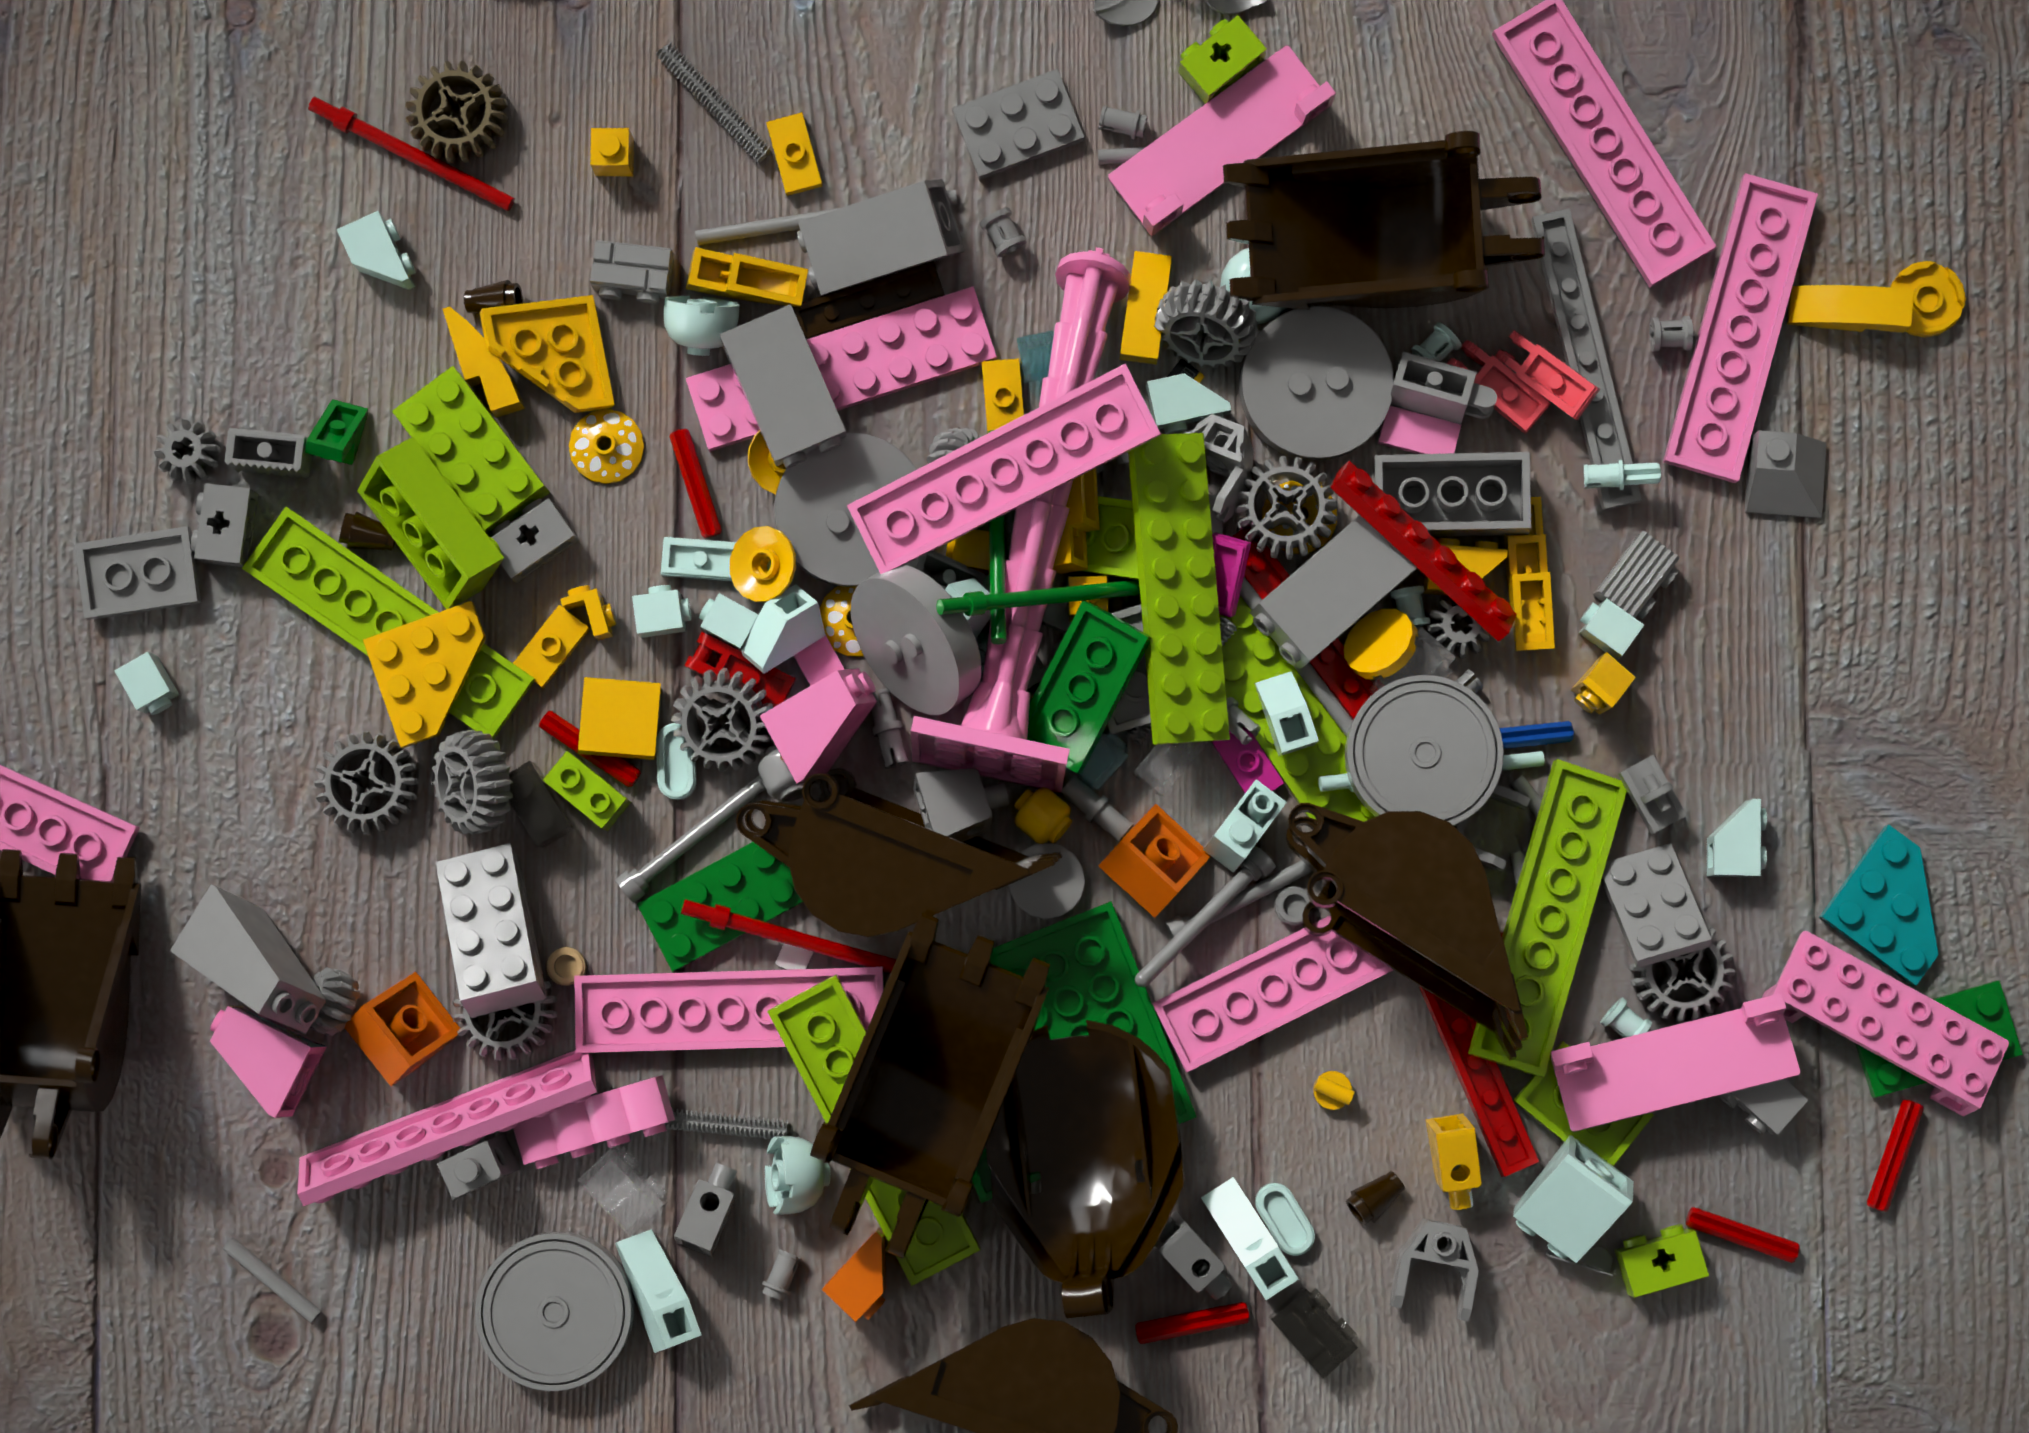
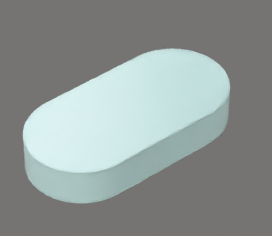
M676 723L664 726L657 735V782L660 791L665 796L673 800H682L689 797L696 788L697 769L696 761L693 762L690 759L695 751L691 747L684 751L680 750V745L686 741L685 737L673 736V732L677 728L682 727L681 724Z
M1269 1183L1261 1187L1255 1197V1207L1279 1248L1293 1256H1299L1308 1252L1313 1246L1315 1233L1291 1191L1279 1183Z

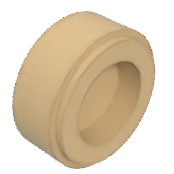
M559 948L548 958V975L559 985H574V976H583L586 973L587 963L585 957L574 948Z

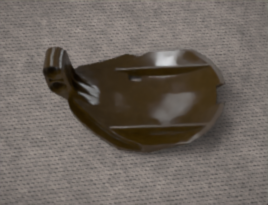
M1086 1020L1089 1035L1051 1039L1048 1025L1034 1030L1030 1044L1028 1043L986 1144L987 1164L991 1169L993 1206L1039 1271L1050 1280L1062 1283V1303L1067 1319L1107 1315L1113 1309L1114 1279L1133 1273L1145 1262L1162 1234L1185 1184L1181 1133L1169 1067L1140 1038L1116 1026ZM1138 1160L1143 1161L1142 1173L1144 1174L1145 1182H1138L1135 1163ZM1031 1172H1040L1041 1174L1040 1193L1032 1194Z

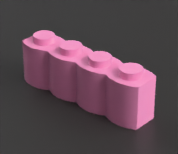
M662 1075L590 1096L581 1103H568L555 1108L551 1114L545 1117H532L522 1121L513 1129L523 1165L534 1162L536 1169L559 1163L557 1155L569 1151L573 1159L595 1152L593 1144L606 1141L608 1148L630 1142L629 1134L640 1130L643 1131L644 1137L667 1131L665 1123L674 1121L675 1118Z

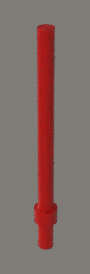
M315 96L311 99L308 110L333 122V127L348 134L351 131L506 211H510L515 201L514 197L358 119L357 113L345 107L339 109Z
M685 899L682 906L681 914L710 922L709 926L725 930V927L865 967H883V972L890 974L896 962V959L732 913L730 912L731 908L715 904V907Z

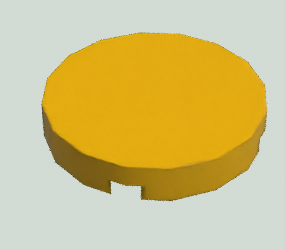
M1923 261L1913 263L1899 272L1890 285L1893 288L1914 289L1911 327L1906 330L1910 335L1926 338L1942 334L1956 324L1965 306L1966 297L1962 282L1954 271L1948 267L1945 268L1942 265H1938L1936 262Z
M1381 609L1369 613L1358 621L1349 632L1344 644V658L1350 668L1364 679H1374L1372 676L1376 677L1379 675L1383 678L1391 676L1403 668L1414 655L1417 647L1414 642L1416 636L1418 637V630L1410 618L1397 609Z

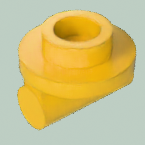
M1327 1071L1321 1074L1313 1086L1315 1100L1319 1105L1330 1110L1340 1109L1345 1105H1349L1355 1092L1352 1090L1349 1079L1337 1071Z

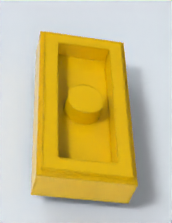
M803 113L766 122L786 196L822 187Z
M1019 358L982 362L987 433L1024 415Z
M558 605L513 664L535 678L534 682L544 689L589 632L590 628L561 605Z

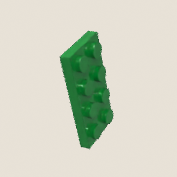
M1083 600L1030 702L1027 740L1070 749L1066 768L1077 774L1082 773L1152 637L1093 603Z
M751 842L637 903V906L672 972H675L746 934V932L725 927V930L709 926L710 922L681 914L685 899L715 907V904L729 907L732 913L768 922L802 904L803 901L794 889L790 867L754 842Z
M2000 980L1933 998V1000L2007 1039L2009 1046L2002 1061L2023 1055ZM1855 1043L1871 1097L1876 1098L1927 1083Z

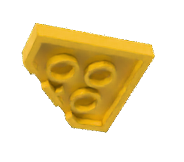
M593 295L481 309L479 313L486 349L574 413L609 409L615 405Z
M472 601L363 639L400 748H406L437 737L444 727L445 719L453 702L457 700L469 675L468 671L486 639L474 602Z

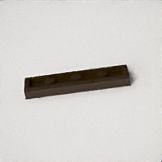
M934 261L802 302L801 307L792 306L805 338L810 339L932 300L945 294Z

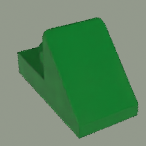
M332 399L307 438L305 453L321 457L325 460L352 465L355 461L367 420L368 408Z

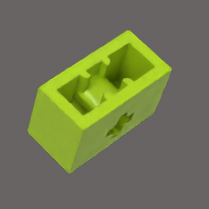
M1239 15L1231 21H1228L1226 18L1221 20L1210 30V38L1201 45L1198 42L1193 43L1180 55L1182 60L1179 64V74L1205 104L1265 59L1267 48ZM1214 53H1216L1219 57L1226 54V62H1224L1221 59L1214 62Z
M569 751L564 753L543 779L546 784L606 831L611 828L631 803L627 797Z
M1677 1224L1661 1229L1660 1237L1647 1240L1645 1235H1639L1623 1240L1624 1247L1615 1249V1254L1627 1294L1635 1298L1708 1277L1709 1273L1695 1230L1684 1229L1682 1224ZM1657 1250L1669 1256L1668 1259L1663 1261V1268L1652 1263V1259L1658 1257Z

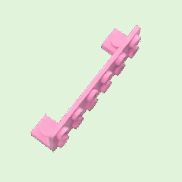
M1286 45L1108 175V180L1152 237L1225 184L1223 165L1244 163L1247 159L1262 157L1332 106L1336 92L1327 81L1319 86L1293 50Z
M1803 931L1799 935L1777 984L1766 990L1762 996L1764 998L1782 993L1786 1005L1784 1012L1785 1020L1794 1023L1803 1016H1806L1933 1085L1934 1088L1929 1098L1961 1116H1966L1981 1108L2009 1046L2007 1039L1808 931Z
M1782 993L1744 1002L1741 1009L1594 1046H1590V1043L1586 1042L1551 1051V1061L1570 1130L1576 1132L1798 1076L1800 1068L1784 1017L1786 1005Z

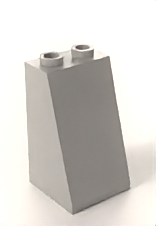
M943 179L921 181L798 222L800 231L797 232L798 242L802 251L808 253L812 266L809 268L810 280L814 288L819 289L821 295L830 294L965 252Z
M791 304L720 334L723 348L776 466L784 463L785 468H790L807 460L805 454L820 449L821 453H825L842 445L840 439L847 437L845 427Z
M1359 515L1259 602L1250 614L1254 617L1253 621L1257 629L1265 636H1270L1277 643L1281 656L1289 664L1296 665L1301 670L1397 587L1417 567Z
M211 884L170 951L256 1013L306 1034L326 1002L325 997L264 909Z

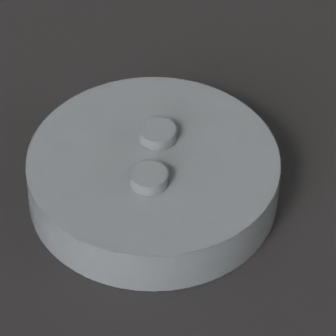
M1311 306L1310 310L1295 309L1270 322L1255 338L1253 348L1244 357L1240 370V401L1250 426L1274 450L1292 458L1299 457L1304 461L1335 459L1361 446L1376 432L1384 421L1392 401L1390 394L1394 383L1393 369L1388 352L1380 338L1366 323L1356 316L1336 308Z
M846 433L847 437L840 439L842 442L841 446L825 453H821L820 449H816L805 454L807 460L786 468L775 495L774 520L776 529L782 531L791 541L796 554V565L800 569L827 584L857 587L861 582L879 570L847 505L917 469L905 454L887 441L868 434Z
M903 564L882 574L878 571L856 587L851 600V620L854 633L868 664L892 694L909 707L924 714H944L970 697L978 688L981 679V658L978 645L963 613L938 614L936 609L937 600L951 598V596L927 574Z
M1415 675L1395 680L1383 686L1363 704L1355 716L1347 735L1345 766L1351 787L1356 796L1375 817L1389 811H1421L1456 826L1477 812L1493 793L1502 771L1503 741L1499 726L1492 712L1472 690L1448 678L1434 675Z
M570 1232L541 1233L509 1247L487 1270L479 1287L475 1306L478 1336L484 1351L492 1363L504 1375L518 1384L542 1391H562L576 1388L590 1382L608 1369L622 1353L628 1342L635 1314L633 1292L627 1275L619 1261L609 1250L596 1241Z

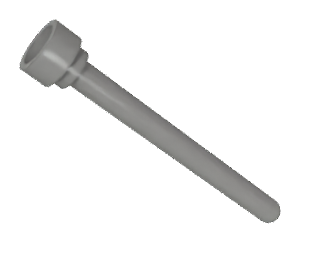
M760 775L640 870L634 869L630 873L626 870L615 879L616 883L633 904L645 895L644 890L649 887L647 884L649 881L766 789Z
M1256 846L1253 847L1240 865L1241 870L1135 976L1137 986H1148L1252 880L1265 879L1276 868L1272 859L1263 850Z
M1302 860L1241 891L1208 925L1313 871ZM1177 915L1166 921L1165 925L1171 938L1173 939L1194 916L1189 918L1186 915L1181 918Z

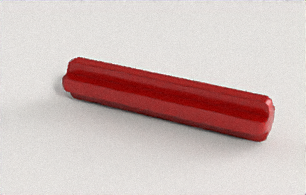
M688 429L676 430L669 437L701 535L704 538L717 536L721 533L722 529Z
M548 711L541 719L539 727L578 753L580 730L553 711ZM580 754L627 787H632L641 774L639 769L621 757Z
M1903 1100L1901 1102L1867 1199V1205L1882 1212H1887L1890 1208L1924 1107L1917 1102L1911 1100Z
M1692 1207L1686 1218L1687 1227L1790 1263L1795 1262L1800 1249L1798 1243L1705 1210Z
M1239 1302L1139 1322L1135 1325L1138 1342L1146 1344L1246 1324L1250 1321V1316L1246 1303Z

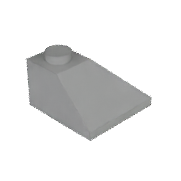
M1758 430L1752 435L1748 450L1745 513L1822 518L1826 442L1789 432Z

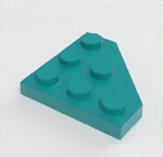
M1885 825L1819 918L1910 985L1917 986L1939 955L1921 848L1892 826Z

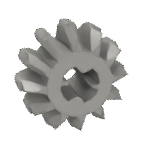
M181 419L179 430L173 424H167L166 428L170 435L167 438L163 435L156 436V440L164 445L163 448L153 451L154 456L163 459L158 468L162 472L170 471L169 478L175 482H178L183 477L186 483L193 484L196 473L202 479H208V473L204 468L207 465L217 468L218 462L210 457L221 452V448L218 445L211 444L217 437L216 434L211 430L205 432V424L200 421L191 426L189 420ZM184 447L194 449L191 456L182 455L181 451Z
M1442 598L1438 601V606L1442 612L1431 610L1428 615L1432 620L1439 623L1427 627V633H1439L1440 635L1432 642V645L1438 647L1445 642L1447 646L1444 650V655L1447 657L1453 653L1455 647H1457L1460 659L1467 657V646L1475 654L1479 653L1482 649L1477 640L1488 642L1491 635L1481 630L1483 627L1453 600H1451V606L1446 599ZM1452 618H1455L1458 622L1463 619L1467 622L1468 626L1464 628L1465 631H1468L1466 635L1463 631L1455 633L1451 627L1455 624L1454 621H1451Z
M326 967L321 972L316 973L313 979L325 997L326 1002L310 1028L318 1033L333 1036L345 1028L346 1022L351 1020L353 1010L357 1008L355 1004L360 996L358 991L359 983L343 971Z

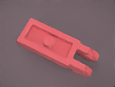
M1513 330L1509 336L1512 342L1520 348H1524L1530 354L1523 364L1515 360V357L1501 349L1495 357L1515 371V376L1572 418L1578 420L1600 388L1539 344L1535 345L1519 332Z
M1466 340L1462 344L1461 349L1469 358L1483 366L1476 374L1474 383L1492 388L1497 394L1494 409L1521 432L1526 434L1551 403L1515 376V373L1495 356L1492 355L1490 357L1477 345ZM1451 358L1446 363L1460 368L1468 369L1462 362L1456 360L1455 358Z

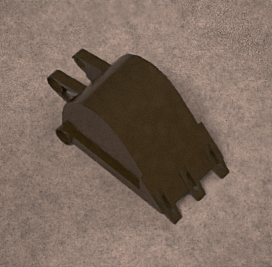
M1475 131L1449 133L1445 135L1444 140L1247 159L1244 163L1223 165L1224 183L1245 188L1247 220L1226 222L1227 240L1248 244L1250 259V277L1229 279L1230 297L1252 301V305L1310 310V303L1387 309L1443 304L1471 297L1489 288L1488 268L1485 269L1486 266L1535 260L1545 256L1544 236L1541 238H1511L1510 235L1483 236L1482 210L1528 204L1541 200L1540 179L1537 177L1479 179L1478 155L1481 153L1480 134Z
M842 768L832 769L827 773L813 774L807 778L802 788L804 798L802 805L762 800L745 805L739 810L736 817L737 828L742 835L790 867L794 889L813 916L838 932L865 937L899 931L917 923L922 913L933 916L993 889L998 890L1049 868L1063 857L1061 851L1029 857L979 836L961 842L925 828L921 813L856 788L857 784L853 774ZM833 775H843L848 780L849 789L845 795L839 794V785L835 778L832 777ZM821 779V795L819 800L816 801L811 796L810 788L814 781ZM828 782L831 785L832 794L828 789ZM755 810L761 811L765 816L766 821L763 829L756 826L753 821Z
M1311 803L1296 805L1288 817L1286 842L1289 848L1314 872L1307 884V895L1310 902L1305 906L1302 913V924L1305 930L1314 936H1325L1331 931L1495 1033L1509 1061L1515 1060L1517 1057L1516 1051L1522 1049L1521 1041L1527 1040L1528 1034L1514 975L1511 973L1503 937H1501L1486 872L1473 844L1450 822L1421 811H1389L1363 822ZM1302 812H1308L1314 815L1316 819L1307 816L1296 819L1295 817ZM1308 826L1313 831L1302 832L1297 827ZM1292 835H1293L1302 845L1297 844V843L1294 841ZM1322 880L1321 892L1317 897L1313 887L1317 881ZM1315 908L1326 909L1331 916L1330 923L1322 928L1313 926L1308 919L1310 911Z
M2 849L0 858V1138L13 1106L34 1108L35 1126L32 1137V1154H29L30 1158L53 1159L71 1111H104L113 1099L118 1085L126 1050L131 955H139L141 883H138L137 863L134 857H117L113 881L81 879L79 854L60 853L56 877L23 875L21 850Z
M925 913L921 914L913 932L908 931L829 1122H823L810 1153V1156L830 1163L833 1161L851 1169L829 1228L847 1236L855 1223L873 1179L906 1192L897 1215L894 1232L885 1249L886 1252L900 1258H904L928 1201L942 1206L941 1210L957 1217L961 1216L974 1184L971 1183V1180L1028 1043L1030 1044L1049 990L1046 984L1050 964L1033 958L1024 977L992 965L990 963L994 941L979 935L968 954L935 941L939 919Z
M1031 1318L1004 1326L910 1376H904L849 1405L851 1411L886 1403L975 1433H1149L1148 1424L1155 1416H1160L1165 1420L1167 1425L1165 1433H1178L1177 1420L1172 1413L1117 1381L1112 1362L1091 1336L1064 1321Z

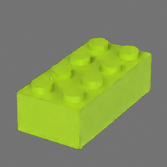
M451 366L392 410L409 435L414 437L420 447L425 448L429 452L433 464L442 476L451 481L455 493L464 505L475 513L479 525L488 537H492L490 532L496 526L507 520L512 522L523 513L522 510L528 504L537 499H542L550 493L454 366Z
M411 437L376 456L357 492L446 609H449L481 592L503 561L504 556L501 554L497 542L493 538L488 537L479 525L475 513L466 507L457 496L451 481L443 477L433 464L429 452L425 448L420 447L414 437Z

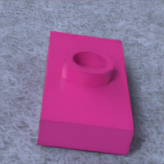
M1216 532L1212 534L1219 614L1231 618L1236 614L1251 542Z
M1245 727L1242 729L1253 739L1247 745H1243L1230 731V740L1211 741L1244 794L1256 779L1271 791L1284 784L1254 735Z

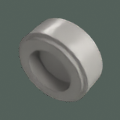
M1294 886L1288 887L1278 894L1275 900V912L1282 922L1289 925L1302 924V913L1305 906L1310 902L1307 891L1301 887ZM1313 909L1310 911L1308 919L1311 917Z

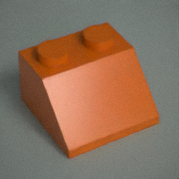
M1155 804L1098 866L1155 918L1211 856L1203 850L1204 847Z
M414 972L362 1005L345 1025L347 1032L390 1086L418 1069L459 1036L457 1031L460 1029L417 972Z
M880 1227L821 1289L855 1322L862 1315L869 1320L885 1301L881 1296L886 1289L885 1235Z

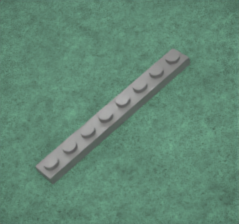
M1570 208L1533 216L1531 223L1535 238L1544 236L1545 256L1540 258L1566 364L1600 388L1599 392L1579 417L1591 465L1618 463V460H1622L1623 464H1633ZM1624 485V490H1620L1619 487L1597 488L1602 511L1639 503L1642 500L1638 485Z

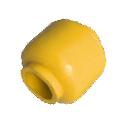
M1046 787L1039 788L1034 793L1029 789L1026 790L1014 805L1019 810L1015 818L1016 826L1039 844H1044L1048 841L1054 844L1063 836L1072 823V820L1069 818L1070 806Z

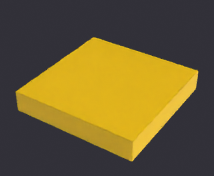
M584 677L578 754L655 760L661 683Z

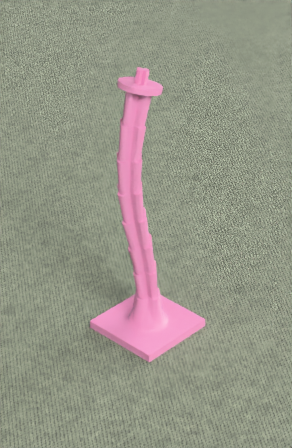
M1096 247L1095 251L1088 250V252L1071 253L1063 257L1057 266L1055 273L1056 281L1064 291L1060 322L1055 324L1048 377L1043 378L1039 407L1095 379L1108 336L1105 328L1113 303L1125 298L1131 286L1129 271L1123 264L1110 257V254L1103 253L1102 248ZM1074 479L1015 509L1009 558L1005 560L1006 593L1052 588L1057 572L1052 569L1070 510L1066 505ZM1047 604L1006 608V643L997 645L991 643L990 622L982 682L979 683L978 688L972 695L961 726L914 716L911 727L913 762L950 770L974 768L983 777L1034 788L1046 787L1058 793L1062 791L1070 749L1027 740L1030 693L1026 691L1043 637V633L1039 632Z

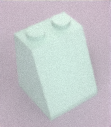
M1570 1135L1517 1202L1513 1217L1517 1219L1516 1224L1530 1236L1538 1234L1546 1240L1548 1248L1556 1256L1565 1260L1569 1257L1577 1263L1633 1202L1634 1181Z

